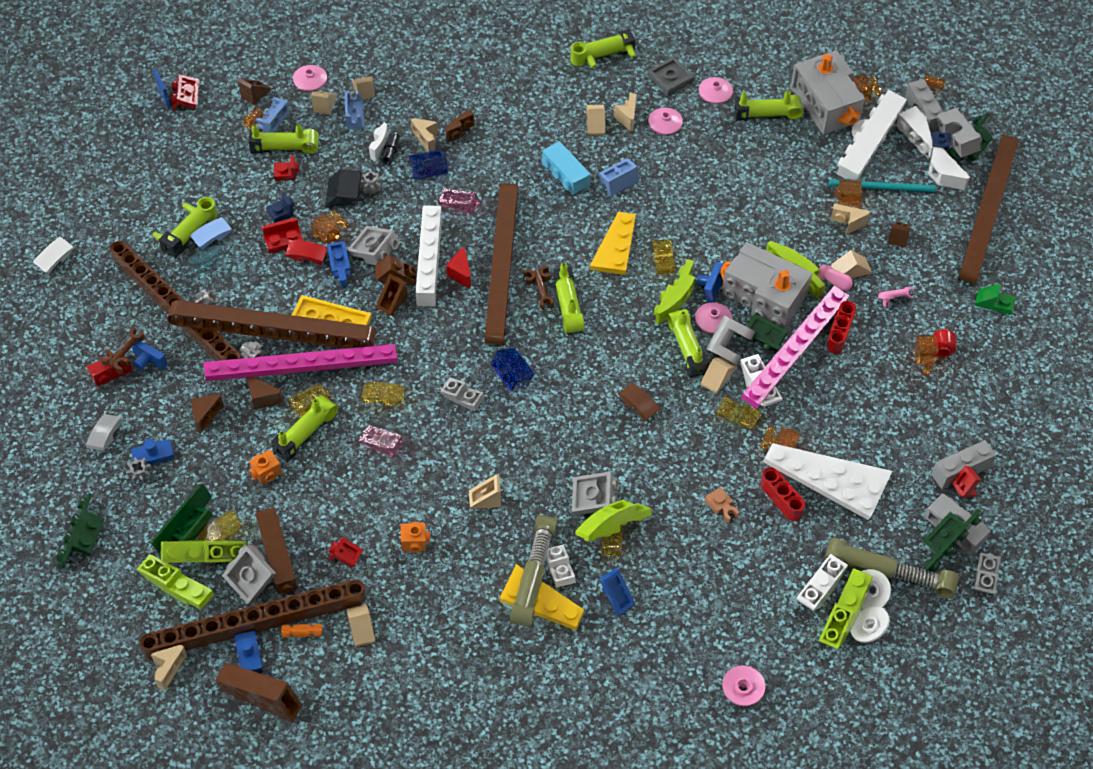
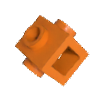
M270 449L256 455L249 461L251 466L249 472L254 480L258 479L261 485L273 481L282 474L280 463Z
M412 522L410 524H401L402 552L411 551L417 553L426 551V543H430V531H426L425 523Z

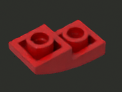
M290 240L285 256L299 262L306 259L321 265L327 247L307 241Z

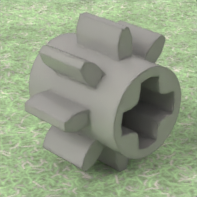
M370 171L362 175L361 187H364L365 192L374 194L381 190L380 185H383V180L379 178V173Z
M204 289L195 295L197 298L195 303L217 305L218 297L212 290L207 291Z
M251 341L244 343L240 348L241 359L263 357L262 345L256 341L254 343Z
M135 457L132 463H127L130 470L126 473L128 476H132L133 482L141 480L143 483L146 477H151L148 470L152 469L150 464H146L145 458L137 460Z

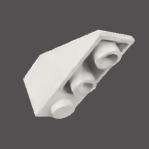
M914 106L899 114L896 126L922 154L930 159L933 146L927 117Z

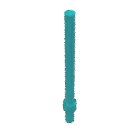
M845 178L843 180L829 179L828 181L829 187H842V189L864 188L935 192L936 189L935 185L851 181V179Z

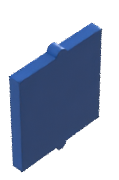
M153 69L157 89L167 109H170L171 106L166 87L157 70Z

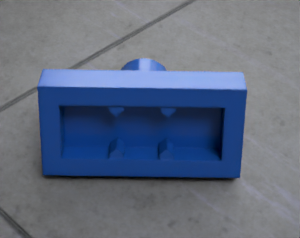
M716 262L710 276L700 274L697 276V285L705 286L704 292L707 302L715 301L723 283L720 274L723 263Z
M141 341L135 342L132 346L133 353L139 356L133 362V365L138 370H142L148 363L162 370L168 365L165 354Z
M147 439L143 444L144 446L131 449L133 461L135 457L137 460L145 458L146 464L150 465L175 459L170 439L159 442Z
M614 568L599 579L602 590L606 593L616 614L620 615L635 605L618 569Z
M255 630L234 635L240 667L256 673L263 671Z

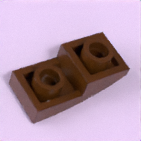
M472 110L459 115L445 129L447 143L463 137V130L475 126Z
M631 383L618 393L628 408L633 407L644 422L660 410V407L653 399L634 383Z

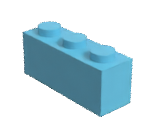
M560 141L542 150V163L544 167H548L553 176L561 181L566 190H569L574 195L590 186L591 174Z

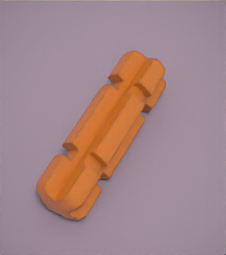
M289 624L282 625L281 627L282 637H291V635L294 637H310L311 635L318 637L322 636L323 633L321 624H313V626H310V624H293V626H290Z

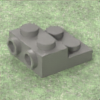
M366 226L347 249L349 256L363 258L366 264L376 265L386 258L393 249L398 248L399 240L393 230Z
M611 471L573 477L572 513L574 516L596 513L603 507L619 501L618 497L615 496L616 491L619 490V481L617 478L615 479Z
M246 545L239 550V555L235 560L227 565V570L222 576L247 604H252L276 573L266 563L267 558L255 545Z

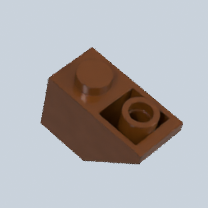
M388 255L375 265L376 280L383 284L386 283L389 274L406 282V285H416L417 268L392 255Z

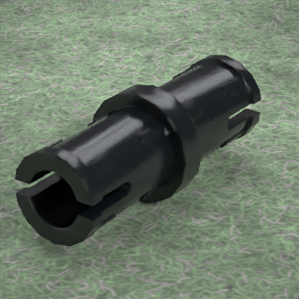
M392 132L389 134L388 141L383 148L382 163L386 165L392 164L394 154L398 150L399 134L395 132L394 134Z

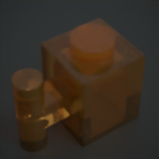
M866 74L853 76L852 81L855 82L860 93H863L865 101L870 100L872 91H875L876 95L883 93L875 76L870 77L869 80Z
M840 180L838 187H835V197H838V204L862 209V203H860L862 196L861 180Z
M332 210L329 216L323 213L311 222L312 234L327 246V244H330L340 236L339 225L346 228L349 222Z
M917 335L914 345L916 364H923L922 372L928 375L932 365L935 364L939 352L937 336Z
M768 427L760 446L764 450L768 449L769 444L796 449L800 433L793 429L782 427L777 436L774 435L775 429Z

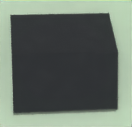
M340 169L329 178L325 202L326 208L359 200L361 171Z

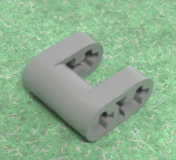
M723 316L706 349L738 365L741 356L726 349V346L734 332L751 340L755 331L729 317Z

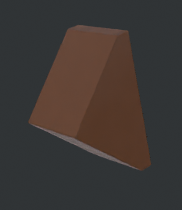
M238 79L241 98L252 105H255L271 90L269 86L259 80Z
M893 221L888 244L906 248L911 225Z
M389 274L376 308L390 316L393 315L408 298L406 282L393 274Z
M247 377L254 410L283 402L280 389L255 377Z
M220 394L191 399L197 432L201 434L224 406Z

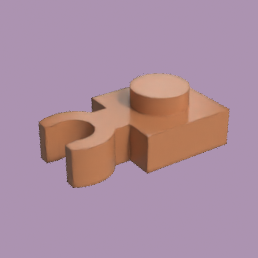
M721 487L705 497L704 501L716 515L722 512L723 519L727 523L731 521V517L728 514H733L736 518L739 516L738 509L732 506L733 500Z

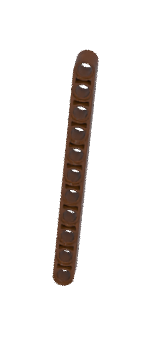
M1004 134L1001 136L958 276L959 280L973 284L977 282L1019 138Z
M500 183L485 328V344L504 345L518 184Z
M115 241L111 244L110 251L114 262L167 314H169L173 301H185L125 242ZM181 327L215 361L241 359L239 352L217 331Z
M173 301L167 318L168 322L175 326L342 348L374 346L376 336L375 328L369 325L187 301Z
M360 580L346 581L147 633L141 637L139 645L144 656L150 660L153 653L178 645L184 646L185 651L233 639L234 635L254 630L256 633L361 605L366 599L365 587ZM354 591H360L358 594H352ZM335 596H339V597H340V598L335 599V600L332 599V598L335 597ZM313 602H320L317 605H312ZM293 607H299L297 610H291ZM274 612H279V613H278L277 615H275V616H272V615H271V614L274 613ZM255 617L258 618V619L255 620V621H250L252 618H255ZM232 623H238L236 626H230ZM217 628L216 631L209 632L211 629ZM191 634H196L194 637H188ZM171 639H176L172 643H167ZM154 644L152 648H147L149 645Z

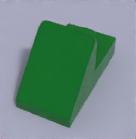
M995 284L978 290L975 306L1011 315L1016 297L1000 293L1001 284Z

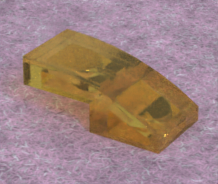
M652 240L657 274L675 273L671 240Z
M366 382L361 399L364 403L382 401L384 405L402 404L405 387L393 383Z
M725 396L715 414L737 425L753 429L761 412L746 403L741 406Z
M231 509L206 526L198 534V537L201 541H225V537L240 530L242 525Z

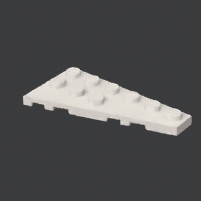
M777 444L771 445L763 460L765 464L867 520L871 518L892 473L890 470Z

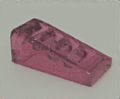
M444 189L438 200L439 205L467 213H474L479 203L476 192Z
M368 426L359 439L360 443L392 458L403 443L402 436L372 426ZM373 433L372 437L367 439L368 435Z

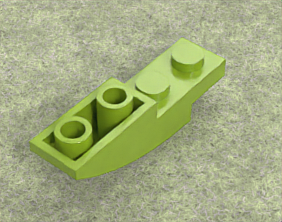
M768 242L767 252L812 272L808 292L813 294L816 299L822 297L825 284L818 278L819 268L797 251L779 243Z
M687 259L685 265L680 267L679 279H675L673 286L668 284L666 291H662L659 300L661 303L656 305L653 313L656 316V324L666 321L667 313L680 310L690 297L695 284V277L691 276L694 261Z
M626 500L614 502L591 515L576 530V535L584 538L585 541H595L599 537H610L612 534L620 532V525H626L630 521H642L643 518L651 516V508L639 503L633 504Z
M246 541L161 542V562H232L239 555V550L246 546Z
M151 554L137 568V571L145 578L187 606L193 605L202 610L215 595L210 588L183 575L178 568L168 563H162L161 559Z
M853 568L838 603H835L819 642L839 650L863 607L866 593L873 580L872 575Z

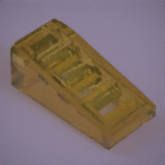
M318 383L289 398L288 404L301 418L311 408L312 401L314 400L311 395L317 398L319 395L316 392L319 390L324 397L329 399L331 394Z
M620 525V532L610 536L618 537V539L602 537L601 555L621 556L623 525ZM606 543H618V545H608Z

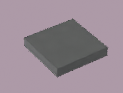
M675 57L647 71V76L667 95L695 80V77Z

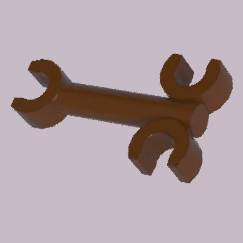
M542 266L540 270L536 269L533 271L527 269L523 271L524 277H530L526 278V285L533 284L536 281L541 296L540 308L544 310L545 303H549L551 308L554 307V300L548 296L543 282L551 280V273L544 274L549 272L548 266Z
M131 328L129 339L113 356L110 350H105L108 358L99 357L100 363L104 366L115 367L116 372L122 374L123 370L120 365L129 366L128 360L123 358V356L135 342L144 340V332L141 331L139 335H135L137 333L136 328Z

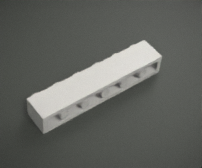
M890 90L887 91L885 96L883 94L880 96L877 102L879 104L878 107H873L869 114L870 119H866L861 127L863 130L861 133L857 132L853 139L854 144H850L846 149L845 154L847 155L845 158H840L837 167H839L837 174L839 176L851 179V181L859 179L903 110L907 99Z
M423 206L416 283L417 306H435L442 226L441 206Z

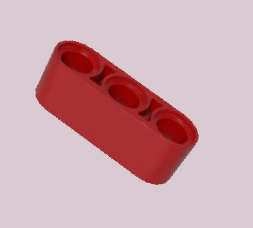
M844 301L840 304L829 333L827 350L833 354L842 352L856 312V305L851 301Z
M773 467L763 470L760 482L762 490L786 518L791 521L800 520L805 508L803 498L778 470Z

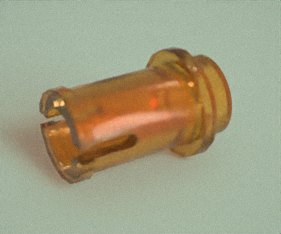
M931 74L925 75L924 78L928 86L943 90L946 79L933 77Z
M254 107L248 115L243 117L244 126L251 128L252 125L256 124L255 120L263 115V111L258 107Z

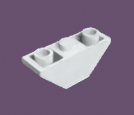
M933 147L928 171L930 177L939 186L961 190L967 189L970 179L968 173L947 154L944 148Z
M759 354L741 359L740 361L747 388L765 368ZM776 386L760 405L765 407L782 401Z
M830 554L797 596L796 600L813 611L821 607L834 591L848 565Z

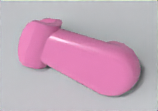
M820 266L818 278L827 280L842 291L851 289L853 282L849 275H844L831 269L832 266Z
M914 287L880 292L878 298H883V306L888 308L890 306V299H895V297L914 298V296L909 295V290L914 289Z

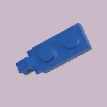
M345 241L327 244L332 275L334 279L339 278L341 288L347 287L346 277L351 276Z

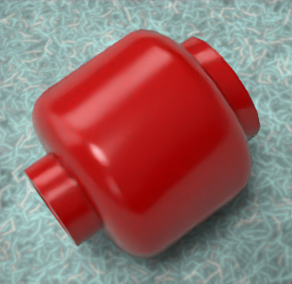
M949 329L936 331L932 336V351L939 357H949L955 353L957 346L956 334Z

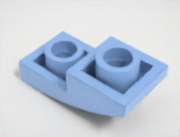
M221 217L202 226L190 236L203 250L216 239L220 242L233 230Z

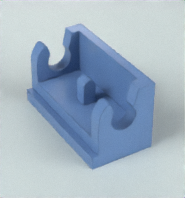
M345 91L347 129H364L363 101H361V94L358 91L356 93L357 97H351L350 91Z
M274 97L272 101L276 103L271 104V108L262 119L257 118L255 120L258 129H262L263 132H275L289 114L287 100Z
M628 158L599 173L602 189L607 187V193L610 197L639 182L638 166Z

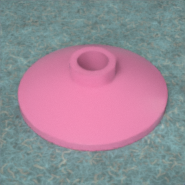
M306 65L294 73L293 81L295 86L303 91H315L325 85L327 74L319 66Z
M712 77L700 84L699 94L709 103L720 104L732 97L733 88L727 80Z
M659 108L649 115L648 123L650 128L656 133L670 135L681 129L683 119L680 113L674 109Z
M706 303L697 309L695 322L704 332L714 334L723 316L732 319V314L726 306L720 303Z
M736 666L725 674L722 688L725 696L734 704L750 706L757 703L763 697L765 681L762 675L754 668ZM745 687L747 690L741 691L739 688Z

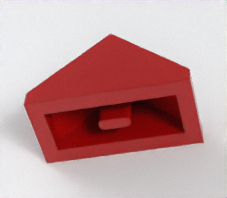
M461 248L446 265V274L450 279L467 288H471V275L465 248Z

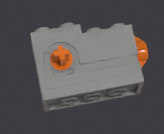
M837 50L796 63L791 82L792 91L795 95L800 96L802 105L823 135L854 125L860 121L865 102L863 93H860L855 82L852 81L854 76L852 68L847 65L844 57Z
M748 242L744 244L739 251V255L733 261H727L723 264L720 271L724 282L723 295L746 307L752 308V316L757 314L783 329L787 327L807 297L812 272Z

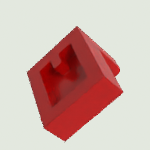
M294 155L290 156V162L274 163L275 181L296 180L299 164L295 162Z
M964 466L952 484L960 496L975 497L977 493L974 489L981 479L970 466Z
M341 537L337 542L333 541L330 545L328 560L332 561L335 558L353 568L363 549Z

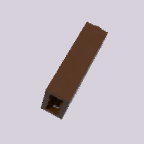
M274 507L256 512L255 515L269 566L276 573L273 580L277 593H290L294 589H298L276 509Z
M229 663L224 665L215 680L224 692L289 722H293L303 705L287 682Z

